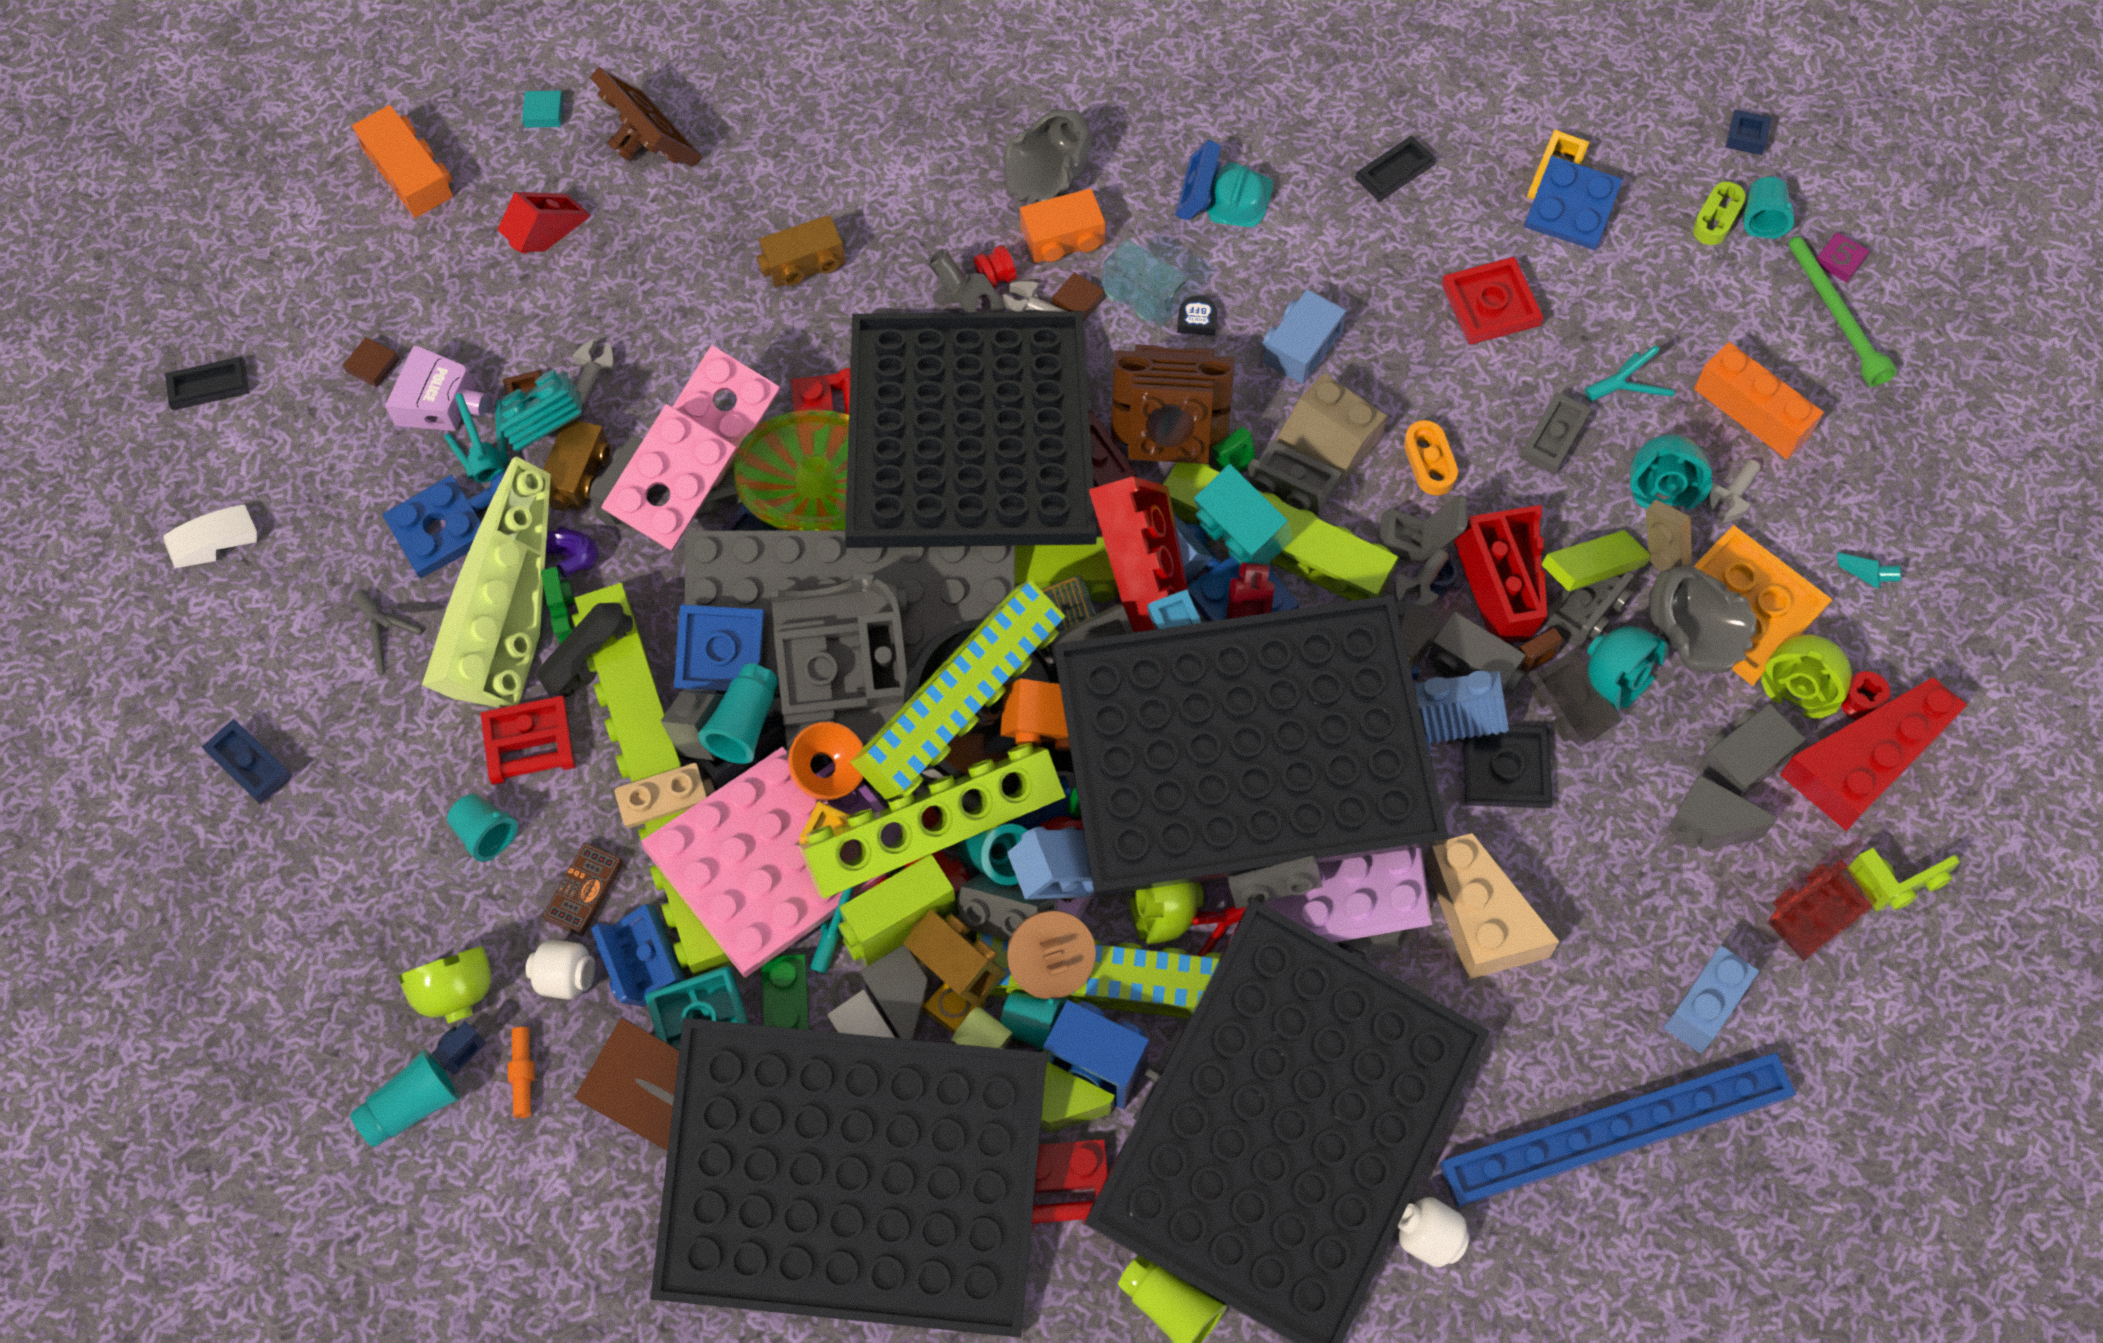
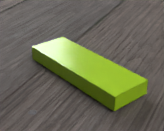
M1625 530L1548 553L1541 565L1567 591H1572L1624 574L1627 571L1630 572L1645 567L1650 560L1651 554Z

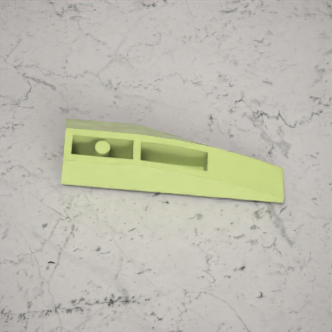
M514 457L510 462L475 535L447 606L422 683L423 686L452 699L499 708L519 704L541 629L543 599L541 570L545 569L551 474L519 457Z

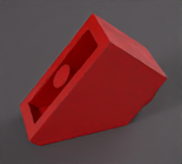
M514 192L497 230L509 240V245L518 252L525 254L545 252L586 221L590 214L568 194Z

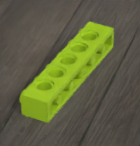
M1031 742L1016 746L1007 751L1009 758L993 763L992 759L980 761L969 766L968 771L970 774L955 780L952 775L939 778L928 784L929 791L913 796V793L906 797L900 794L888 800L889 807L873 813L871 808L865 809L847 817L849 824L832 830L831 825L809 832L806 834L808 841L798 844L816 893L825 899L1065 798L1048 749L1039 746L1033 747ZM1015 772L1019 779L1018 788L1014 793L1005 795L1002 790V781L1007 774ZM970 789H976L980 797L979 804L974 810L966 812L962 807L963 795ZM936 805L940 811V819L935 826L925 828L921 820L922 814L929 806ZM897 822L900 827L898 840L893 844L884 845L881 840L882 829L889 823ZM856 839L860 845L858 856L849 862L842 861L840 857L841 846L848 840Z

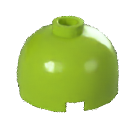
M1813 634L1798 635L1782 642L1775 649L1765 664L1766 671L1762 673L1761 682L1766 694L1772 701L1782 705V698H1785L1806 709L1801 716L1805 718H1824L1836 713L1842 702L1846 699L1851 685L1852 670L1847 655L1834 642ZM1787 688L1794 696L1801 698L1802 700L1797 701L1787 692Z
M1200 882L1137 890L1136 897L1128 898L1132 923L1139 939H1147L1145 944L1162 943L1177 939L1186 933L1192 926L1193 918L1197 915V908L1203 905V890Z
M483 946L457 953L458 955L445 959H439L399 975L398 979L409 1005L420 1015L428 1018L445 1016L447 1024L473 1015L471 1006L484 999L490 988L491 971Z

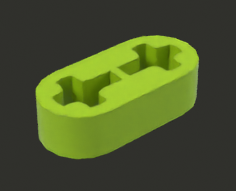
M1721 182L1713 188L1694 223L1693 233L1698 241L1707 245H1717L1726 238L1745 202L1746 195L1741 186L1733 182ZM1725 196L1732 198L1726 209L1720 206ZM1714 218L1719 220V222L1712 231L1706 227Z

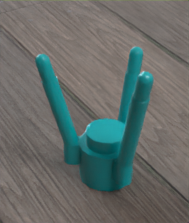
M457 393L455 398L473 446L469 449V455L467 456L452 434L446 433L445 439L464 466L468 479L474 478L478 483L490 482L497 473L505 471L504 468L510 464L506 454L504 431H500V411L503 404L501 399L495 401L497 448H495L489 442H481L464 396L461 393Z

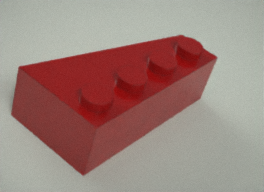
M1132 476L1089 489L1122 604L1134 633L1156 630L1147 611V604L1186 589L1188 591L1169 488L1166 485Z
M1932 677L1794 755L1780 773V776L1847 832L1953 723L1967 704Z

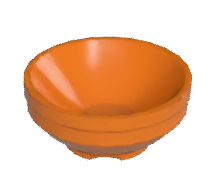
M818 722L808 726L793 740L789 749L788 770L792 781L804 794L814 799L835 800L848 795L863 779V776L850 763L863 748L862 742L854 732L839 723ZM817 754L829 756L834 763L833 774L827 778L815 775L810 766L813 756Z

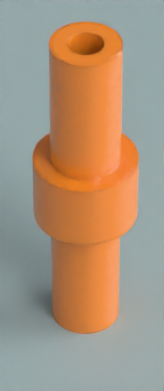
M515 1027L511 1030L512 1061L507 1064L508 1083L512 1084L513 1117L527 1118L531 1116V1082L535 1081V1062L530 1060V1029L528 1027Z

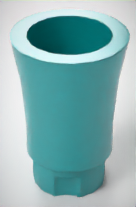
M744 664L739 675L731 681L715 712L698 733L699 742L705 749L715 756L732 763L746 764L753 760L761 730L774 702V692L779 682L776 674L759 664Z
M1016 824L996 826L958 842L957 854L970 868L985 873L994 882L1001 885L1017 884L1019 882L1007 852L1021 841V836L1028 830Z
M423 1049L404 1069L367 1096L366 1102L355 1108L351 1112L350 1118L364 1140L374 1148L390 1136L395 1138L410 1126L435 1111L459 1101L460 1095L437 1059L428 1050Z

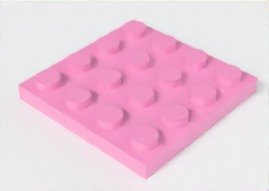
M783 747L641 841L644 851L744 978L831 918L839 906L838 902L843 893L842 891L825 899L816 893L798 844H800L799 837L817 802L820 801L826 805H831L827 800L814 799L798 789L790 776L787 753ZM854 839L848 841L841 855V860L844 862L854 860L860 852V847ZM886 873L854 886L850 900L871 889L879 880L886 877Z

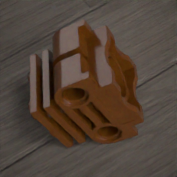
M1136 344L1135 351L1115 350L1110 434L1114 440L1129 444L1128 459L1208 464L1209 449H1212L1214 445L1229 436L1234 357L1214 356L1215 349L1212 348L1174 349L1156 345ZM1171 404H1172V405H1176V406H1179V407H1167V406H1163V405H1171Z

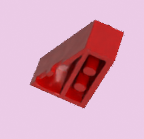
M1542 505L1468 516V524L1465 531L1453 540L1487 631L1508 644L1531 640L1547 617L1545 571L1542 570L1541 552L1544 549L1543 537H1540L1539 522L1542 516Z

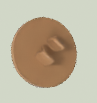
M1045 910L1027 917L1014 930L1007 948V964L1013 979L1024 991L1043 999L1065 997L1078 990L1089 978L1096 958L1095 943L1089 929L1074 915L1060 910Z

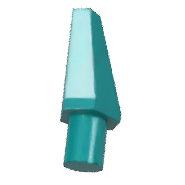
M1837 552L1838 564L1841 568L1875 588H1880V582H1901L1902 580L1901 565L1880 566V560Z

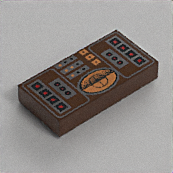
M584 842L542 915L543 919L546 922L583 937L623 865L622 859Z

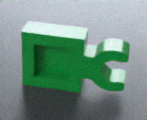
M557 567L541 570L547 606L551 614L554 635H557L560 645L573 631L569 605L575 603V596L570 580L563 581Z

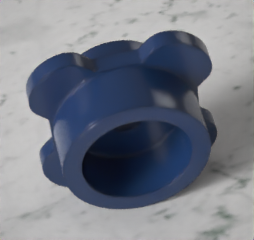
M1448 559L1438 574L1443 577V580L1435 578L1430 585V591L1438 594V600L1444 598L1446 592L1451 589H1460L1463 586L1464 578L1458 573L1457 566L1452 560ZM1423 566L1417 568L1415 578L1417 577Z

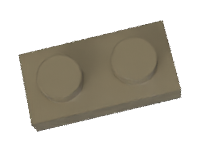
M1656 499L1646 509L1648 552L1651 554L1649 561L1659 571L1682 565H1692L1690 516Z

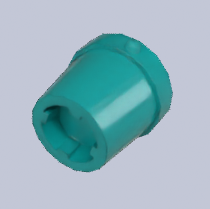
M1769 176L1762 177L1751 184L1746 209L1743 214L1744 230L1750 236L1777 239L1786 235L1794 225V209L1790 203L1788 187L1784 180Z
M476 793L461 797L454 803L447 815L448 825L463 842L467 852L479 862L493 860L514 841L518 832V823L508 812L500 810Z
M1012 991L1005 1002L1001 1023L1013 1032L1011 1038L1032 1045L1038 1051L1043 1052V1046L1067 999L1065 997L1043 999L1029 993Z

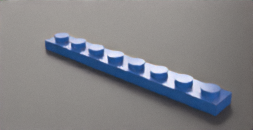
M1776 1052L1443 1160L1439 1166L1456 1208L1792 1099L1796 1093Z

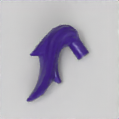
M559 526L555 531H547L546 553L569 557L557 563V569L562 577L566 578L581 569L590 570L594 567L599 556L596 543L588 535Z

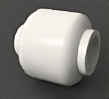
M546 940L537 948L536 952L529 955L526 963V975L531 979L533 989L541 996L567 1000L576 999L583 991L591 987L595 977V960L581 943Z
M1425 1197L1418 1200L1415 1204H1408L1398 1224L1400 1229L1399 1240L1403 1249L1432 1267H1443L1448 1263L1453 1264L1457 1262L1468 1246L1469 1233L1467 1232L1466 1221L1463 1216L1433 1197Z

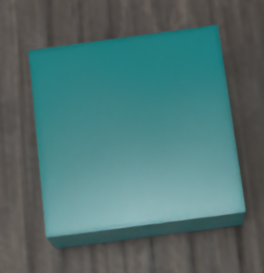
M561 90L525 91L522 115L524 128L561 127L563 108Z

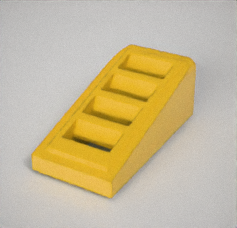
M1554 129L1527 198L1534 200L1551 155L1555 156L1553 155L1554 151L1575 158L1573 163L1581 165L1589 142Z

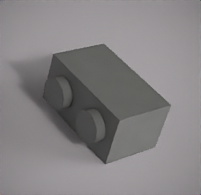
M1769 703L1758 713L1753 709L1747 711L1734 724L1736 730L1727 737L1723 733L1715 736L1703 749L1707 755L1700 764V767L1716 784L1740 797H1744L1796 755L1806 739Z

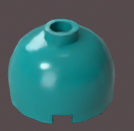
M1664 434L1649 439L1636 451L1630 463V488L1633 492V497L1636 503L1645 509L1656 499L1667 505L1685 506V511L1693 509L1706 499L1712 488L1711 464L1703 448L1686 436ZM1658 492L1661 495L1671 497L1662 500L1661 498L1656 496V493Z
M1633 626L1617 628L1606 636L1603 634L1598 635L1587 651V654L1591 656L1587 665V677L1594 693L1616 710L1620 711V705L1625 709L1630 707L1654 681L1655 677L1650 672L1655 662L1663 666L1669 650L1668 643L1648 630Z

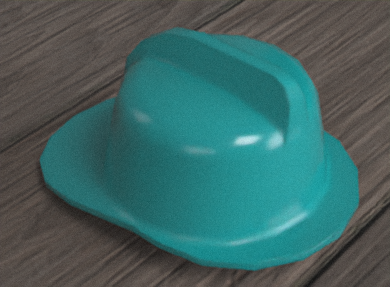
M1230 162L1223 166L1216 175L1210 190L1213 192L1212 200L1207 207L1210 219L1214 223L1255 227L1265 215L1273 191V179L1250 170L1247 165L1241 166Z

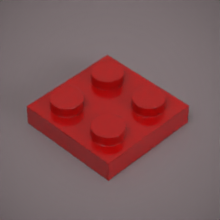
M1515 256L1443 275L1441 285L1469 345L1541 326L1543 315Z

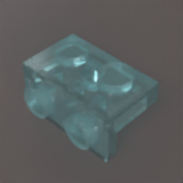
M1126 239L1103 262L1102 289L1113 301H1121L1134 309L1141 319L1152 321L1158 326L1163 327L1171 318L1173 296L1186 283V276L1131 240Z

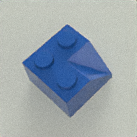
M1067 1000L1043 1046V1052L1048 1053L1047 1062L1115 1095L1114 1106L1124 1110L1147 1065L1149 1039L1144 1037L1145 1033L1132 1023L1120 1021L1117 1024L1104 1018V1013L1088 1002L1080 1001L1077 1005Z

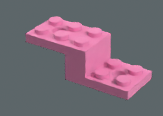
M711 345L673 407L667 404L664 406L601 508L673 552L712 488L714 487L718 490L777 396L780 387ZM728 390L735 394L737 402L733 409L721 411L715 407L713 401L718 392ZM662 484L670 490V499L663 506H653L647 500L648 490L654 485Z

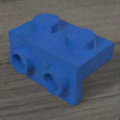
M645 903L613 925L597 923L591 927L596 940L595 950L601 960L604 961L611 979V991L621 1003L644 1007L647 1005L645 998L647 993L685 980L654 905Z

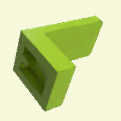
M1871 848L1859 854L1847 870L1877 912L1890 905L1894 911H1897L1916 900L1918 897L1915 892L1927 887L1930 892H1934L1952 881L1953 877L1950 873L1960 863V860L1956 855H1953L1899 884L1895 879V873L1890 863L1886 859L1880 858L1876 850Z

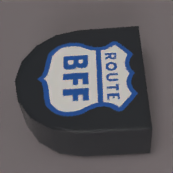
M1191 296L1185 299L1179 308L1177 333L1215 336L1217 309L1213 301L1203 296Z

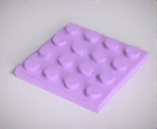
M1421 848L1317 863L1323 887L1310 890L1303 895H1290L1264 903L1265 906L1332 943L1432 925Z

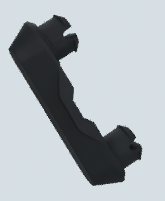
M619 603L596 604L539 668L537 676L547 693L551 695L562 693L566 697L574 694V689H579L581 685V678L578 673L581 669V663L589 654L597 652L611 635L615 636L616 639L626 637V632H630L633 628L632 617L623 613V607Z

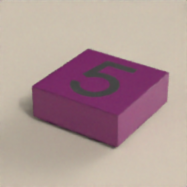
M1836 232L1816 260L1823 270L1848 283L1866 259L1870 250Z

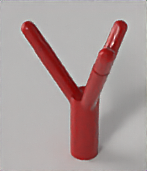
M1234 905L1219 912H1197V915L1192 920V924H1218L1197 956L1205 957L1206 954L1210 953L1228 926L1239 922L1246 907L1236 909Z

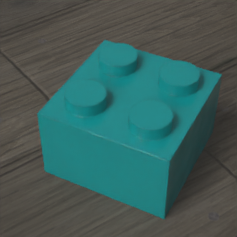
M1230 463L1193 498L1199 510L1195 515L1201 521L1200 526L1216 542L1222 537L1226 541L1224 544L1229 549V555L1239 565L1242 562L1269 564L1293 540L1288 520Z

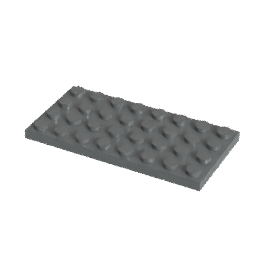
M686 531L685 605L765 610L762 667L771 670L777 677L774 621L769 591H808L833 587L849 581L852 574L858 573L871 574L879 580H896V587H905L907 612H901L900 617L908 675L915 657L934 636L958 623L986 619L1015 588V546L846 548L845 531ZM779 682L775 689L774 696H780ZM684 689V691H704V690H688V689Z

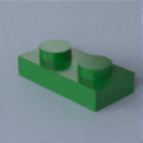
M805 954L774 957L762 966L764 1026L810 1030Z

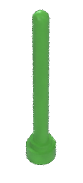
M1799 236L1791 238L1789 248L1861 358V375L1867 385L1871 388L1890 381L1897 374V368L1890 357L1883 356L1881 352L1874 350L1805 241Z

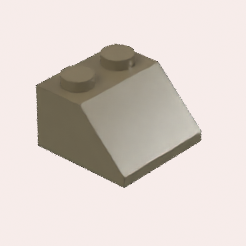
M1323 373L1298 400L1275 442L1341 471L1343 482L1382 440L1387 415Z

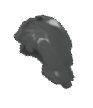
M1052 110L1038 119L1032 128L1018 132L1016 137L1010 139L1009 144L1006 145L1005 154L1002 156V161L1005 164V186L1010 195L1017 196L1019 201L1028 200L1030 204L1059 197L1075 179L1080 177L1093 144V137L1085 118L1079 111Z
M1682 565L1660 572L1649 594L1651 620L1660 633L1659 636L1666 638L1671 647L1678 651L1686 668L1695 669L1696 671L1711 670L1713 674L1730 671L1736 662L1743 661L1746 658L1745 651L1753 646L1751 638L1757 632V627L1755 626L1757 619L1751 610L1748 599L1741 596L1739 592L1729 591L1728 587L1719 579L1697 569L1693 565Z

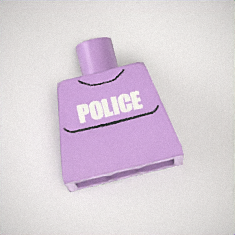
M413 345L385 407L393 423L397 426L456 431L462 419L455 398L456 394H463L470 414L477 416L485 415L489 405V397L486 393L474 391L476 385L469 369L464 365Z

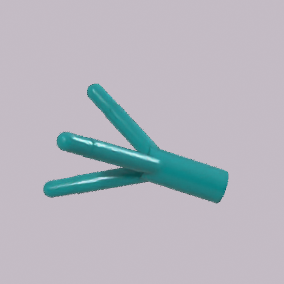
M1655 345L1641 356L1637 352L1634 353L1616 374L1584 388V392L1590 402L1618 389L1674 396L1675 391L1673 389L1625 381L1629 375L1658 353L1659 347Z
M854 887L843 891L838 902L839 906L835 910L831 923L829 924L828 919L820 925L822 935L810 966L811 970L823 974L827 973L837 942L843 936L838 927L842 921L839 907L850 900Z

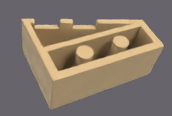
M1473 833L1448 839L1447 843L1443 845L1430 846L1425 864L1468 980L1551 957L1559 943L1558 939Z

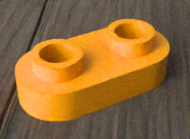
M1422 420L1413 423L1407 429L1404 449L1417 484L1427 494L1435 496L1444 495L1453 489L1458 475V468L1445 433L1438 424L1432 421ZM1425 441L1430 447L1422 448L1417 443ZM1438 474L1443 480H1433L1430 478V475Z

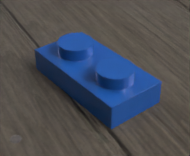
M1210 139L1190 156L1175 215L1181 219L1190 220L1199 211H1205L1212 200L1213 192L1210 191V188L1220 169L1218 157L1221 145Z

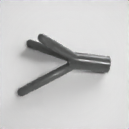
M360 589L353 593L351 600L370 621L376 671L378 675H383L385 667L379 625L382 624L385 627L394 625L417 635L423 633V628L383 612L366 591Z

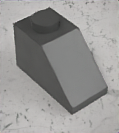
M681 691L661 719V723L680 756L715 760L717 756L710 753L699 742L698 733L713 715L726 692Z
M1698 774L1667 830L1675 833V838L1683 845L1691 848L1700 847L1706 851L1761 839L1772 827L1777 816Z
M902 945L860 970V975L864 986L895 1036L900 1039L918 1040L925 1015L924 1005L930 995L927 978L932 976L929 967L917 956H912L909 949Z

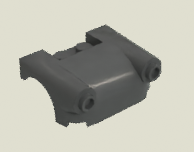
M858 573L852 574L849 581L833 587L808 591H769L772 602L774 640L787 743V758L793 740L808 726L818 722H834L849 728L857 735L864 747L904 705L907 669L900 613L907 612L905 587L897 588L896 580H879L874 575ZM817 754L812 758L825 757L827 755Z

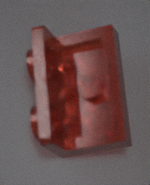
M1842 859L1830 868L1825 863L1821 864L1805 878L1808 885L1798 892L1791 887L1773 902L1776 910L1768 920L1769 925L1804 962L1863 918L1873 908L1842 875L1848 867Z

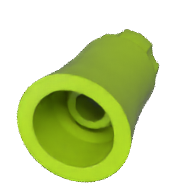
M1140 1256L1131 1261L1117 1283L1122 1291L1133 1298L1132 1303L1143 1311L1173 1343H1203L1218 1325L1227 1309V1305Z

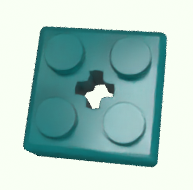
M551 370L535 381L537 386L526 393L518 389L501 400L503 406L500 411V431H504V437L509 438L508 444H513L514 451L524 449L581 416V392L577 391V385H573V379L568 377V372L562 371L557 374L556 370Z
M728 966L654 990L645 996L656 1036L680 1049L683 1018L697 1019L704 1016L706 1020L749 1024L735 978Z

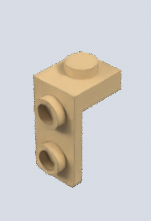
M697 763L615 789L616 799L626 828H632L688 810L715 792L712 780L710 778L703 780Z

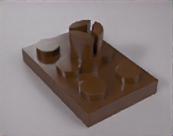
M598 67L591 75L590 79L600 89L597 93L598 96L609 106L617 107L621 112L618 118L623 123L615 135L611 136L607 141L613 150H617V148L620 150L618 153L620 156L628 161H632L636 156V152L644 145L655 154L661 151L666 158L675 164L681 161L693 167L702 159L703 156L640 88L601 67Z

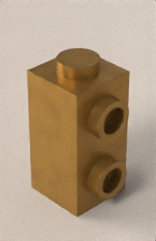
M830 215L758 238L762 253L756 255L758 266L763 277H771L775 288L783 285H796L806 277L818 273L828 274L835 271L839 266L846 264L843 243Z
M572 420L560 428L543 467L544 471L551 474L550 507L560 511H566L568 508L582 511L586 499H590V489L597 478L600 466H605L608 463L611 454V445L607 441L602 426Z
M930 909L924 918L919 919L914 924L910 935L902 944L959 996L979 1007L1007 973L994 962L999 954L979 938L973 943L965 936L970 931V928L952 913H949L944 918Z

